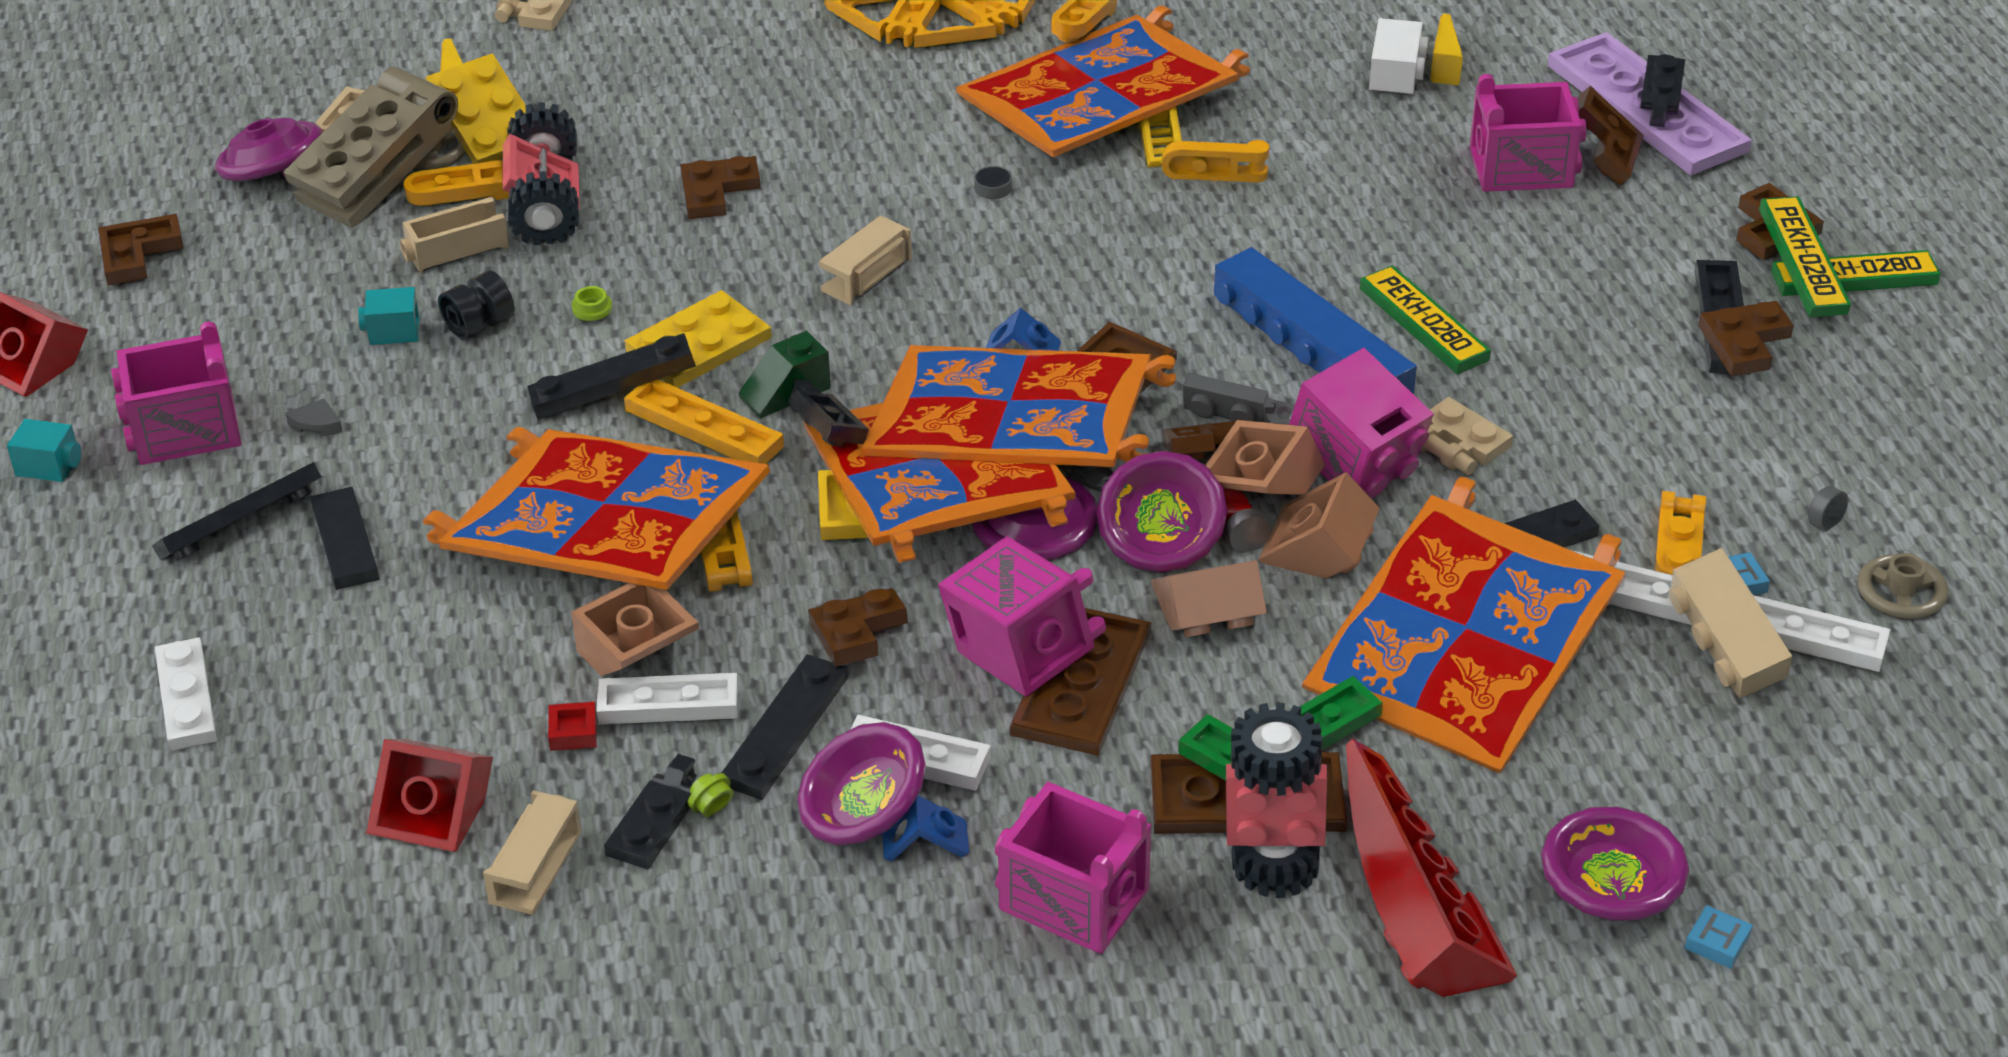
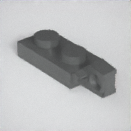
M1187 373L1183 383L1184 409L1191 410L1194 414L1202 417L1215 415L1229 418L1232 421L1245 419L1246 421L1289 425L1295 404L1269 398L1267 390L1193 373Z

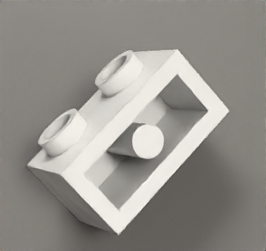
M1378 19L1371 58L1369 90L1414 93L1415 80H1423L1427 55L1428 37H1421L1423 22Z

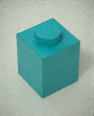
M415 287L366 290L365 306L358 307V322L360 331H367L370 345L419 342L420 314Z
M24 418L7 444L15 476L63 482L71 468H76L81 459V446L76 441L72 424Z

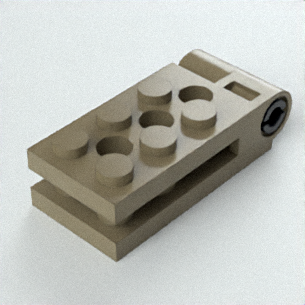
M398 67L386 69L381 74L377 86L371 84L283 172L288 183L298 187L294 192L297 201L342 224L354 228L452 129L451 122L458 110V98L453 92Z

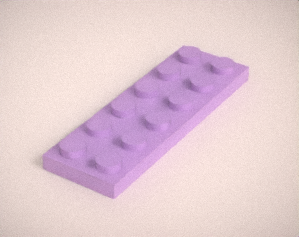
M1608 32L1549 53L1548 67L1581 92L1589 86L1593 87L1644 135L1643 140L1690 176L1750 152L1752 139L1683 88L1681 90L1678 113H1666L1665 127L1649 126L1651 110L1640 108L1647 61Z

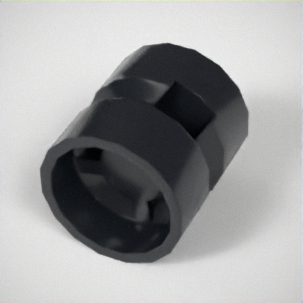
M491 270L467 281V286L459 284L438 296V307L447 328L462 341L486 330V325L493 327L511 318L515 312L514 300L510 290L503 279Z

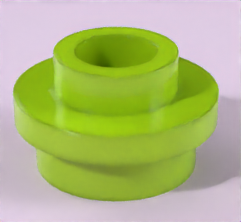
M583 287L575 293L571 304L572 313L575 317L585 321L602 319L612 310L611 298L601 287Z
M708 773L701 776L690 788L691 795L688 799V806L694 812L700 811L704 817H710L726 807L734 795L733 790L729 787V778L724 773L715 775Z

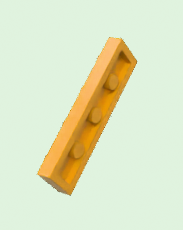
M659 379L637 386L624 398L625 411L733 459L766 464L784 448V436L782 433Z

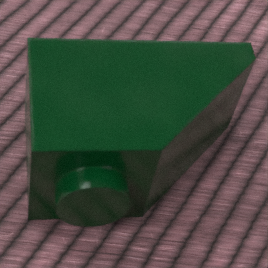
M807 330L771 345L738 392L739 398L761 419L790 406L787 401L791 396L794 379L808 380L820 392L830 389L829 351Z

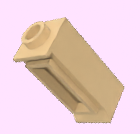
M492 197L402 222L405 238L400 239L401 251L405 261H413L419 273H423V269L487 250L509 247L505 216L503 213L496 214L495 201Z
M881 215L819 260L820 268L836 275L832 280L827 281L821 286V291L852 306L854 297L857 295L861 296L906 260L910 261L912 259L911 229Z
M533 790L531 792L532 804L527 805L491 867L483 872L488 904L534 915L581 834L577 801L560 795H551Z

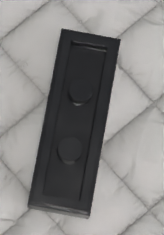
M353 486L310 496L335 589L339 590L380 580Z

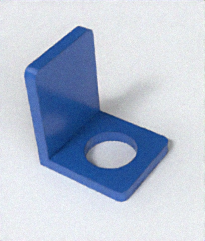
M1019 308L992 331L986 348L1002 349L1014 339L1026 350L1059 351L1061 340L1050 332L1045 324L1037 321L1022 308Z
M919 795L908 813L888 831L882 833L884 859L888 861H893L919 836L960 857H964L969 853L966 820L954 814L948 808L940 807ZM904 820H907L903 835L895 842V833L899 825Z

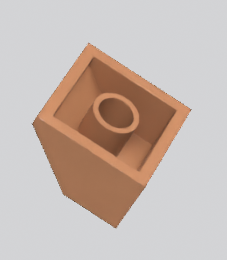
M1237 420L1205 466L1210 469L1220 485L1225 489L1268 494L1305 495L1325 466V463L1308 427Z
M1346 472L1307 492L1305 495L1303 494L1284 504L1258 560L1263 564L1325 579L1339 572L1343 574L1348 573L1362 559L1361 551L1366 540L1374 531L1373 523L1380 508Z
M1257 560L1151 580L1152 587L1170 630L1183 629L1185 637L1211 633L1210 624L1227 621L1228 629L1255 625L1253 616L1267 613Z
M628 583L571 612L576 650L600 676L620 670L699 629L698 621L665 589Z

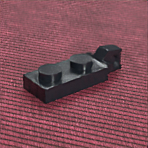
M1667 54L1659 56L1648 55L1640 108L1651 110L1649 126L1665 127L1666 113H1678L1686 59L1675 58Z
M794 379L791 396L787 402L795 413H800L805 418L804 422L814 427L822 435V439L826 443L838 447H845L847 443L864 444L869 429L833 394L821 393L808 380Z
M677 754L667 766L665 775L657 773L653 776L652 780H649L604 844L605 856L647 870L651 867L690 810L688 806V799L691 795L690 788L697 777L694 763L696 762L694 758Z

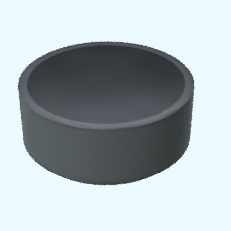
M1000 166L983 167L974 174V190L976 194L986 199L1003 198L1012 191V174L1009 170Z
M1833 486L1821 489L1815 495L1809 507L1808 518L1810 524L1827 532L1841 522L1848 507L1849 499L1847 493Z

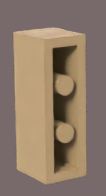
M1723 548L1673 570L1672 586L1669 590L1671 603L1679 614L1685 613L1692 624L1691 631L1697 645L1703 651L1709 650L1716 661L1714 667L1717 676L1725 687L1731 686L1738 697L1742 698L1789 677L1792 661L1791 653Z

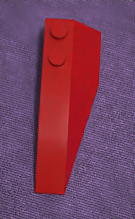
M1352 738L1346 744L1348 790L1355 837L1364 874L1378 913L1386 927L1383 931L1384 936L1400 956L1403 963L1400 967L1402 974L1414 987L1418 989L1425 987L1442 997L1513 981L1518 975L1482 905L1474 893L1468 891L1463 895L1453 880L1460 873L1451 858L1446 856L1443 858L1441 853L1429 843L1436 835L1428 823L1408 807L1413 803V800L1384 756Z

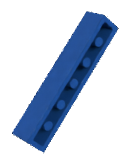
M1253 247L1215 265L1214 295L1218 301L1230 306L1242 315L1247 323L1257 326L1269 335L1274 343L1284 346L1296 355L1301 363L1308 364L1320 373L1365 348L1414 394L1416 364Z

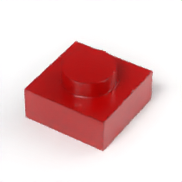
M595 701L548 705V741L550 751L597 747V711Z

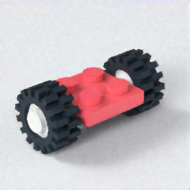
M538 102L539 109H534L531 103L525 105L526 113L519 109L515 112V118L511 117L508 137L503 144V190L509 192L508 223L509 227L512 226V232L515 236L521 234V241L528 243L530 238L534 239V245H541V240H547V244H553V239L555 238L562 243L566 241V233L572 236L575 233V226L578 227L579 169L578 163L573 162V156H576L577 153L575 122L573 118L569 119V113L565 109L558 113V105L552 104L550 109H545V102Z
M1276 702L1275 710H1269L1268 703L1259 705V713H1256L1252 708L1244 711V719L1238 717L1234 722L1235 729L1232 728L1231 764H1226L1227 846H1232V869L1235 870V877L1239 882L1245 880V888L1252 891L1256 886H1259V895L1267 897L1269 890L1276 891V898H1285V890L1289 889L1292 896L1300 894L1301 885L1308 889L1312 885V879L1317 878L1319 873L1320 846H1325L1327 765L1321 764V727L1319 722L1314 724V716L1307 712L1301 717V707L1293 705L1290 711H1286L1285 703Z

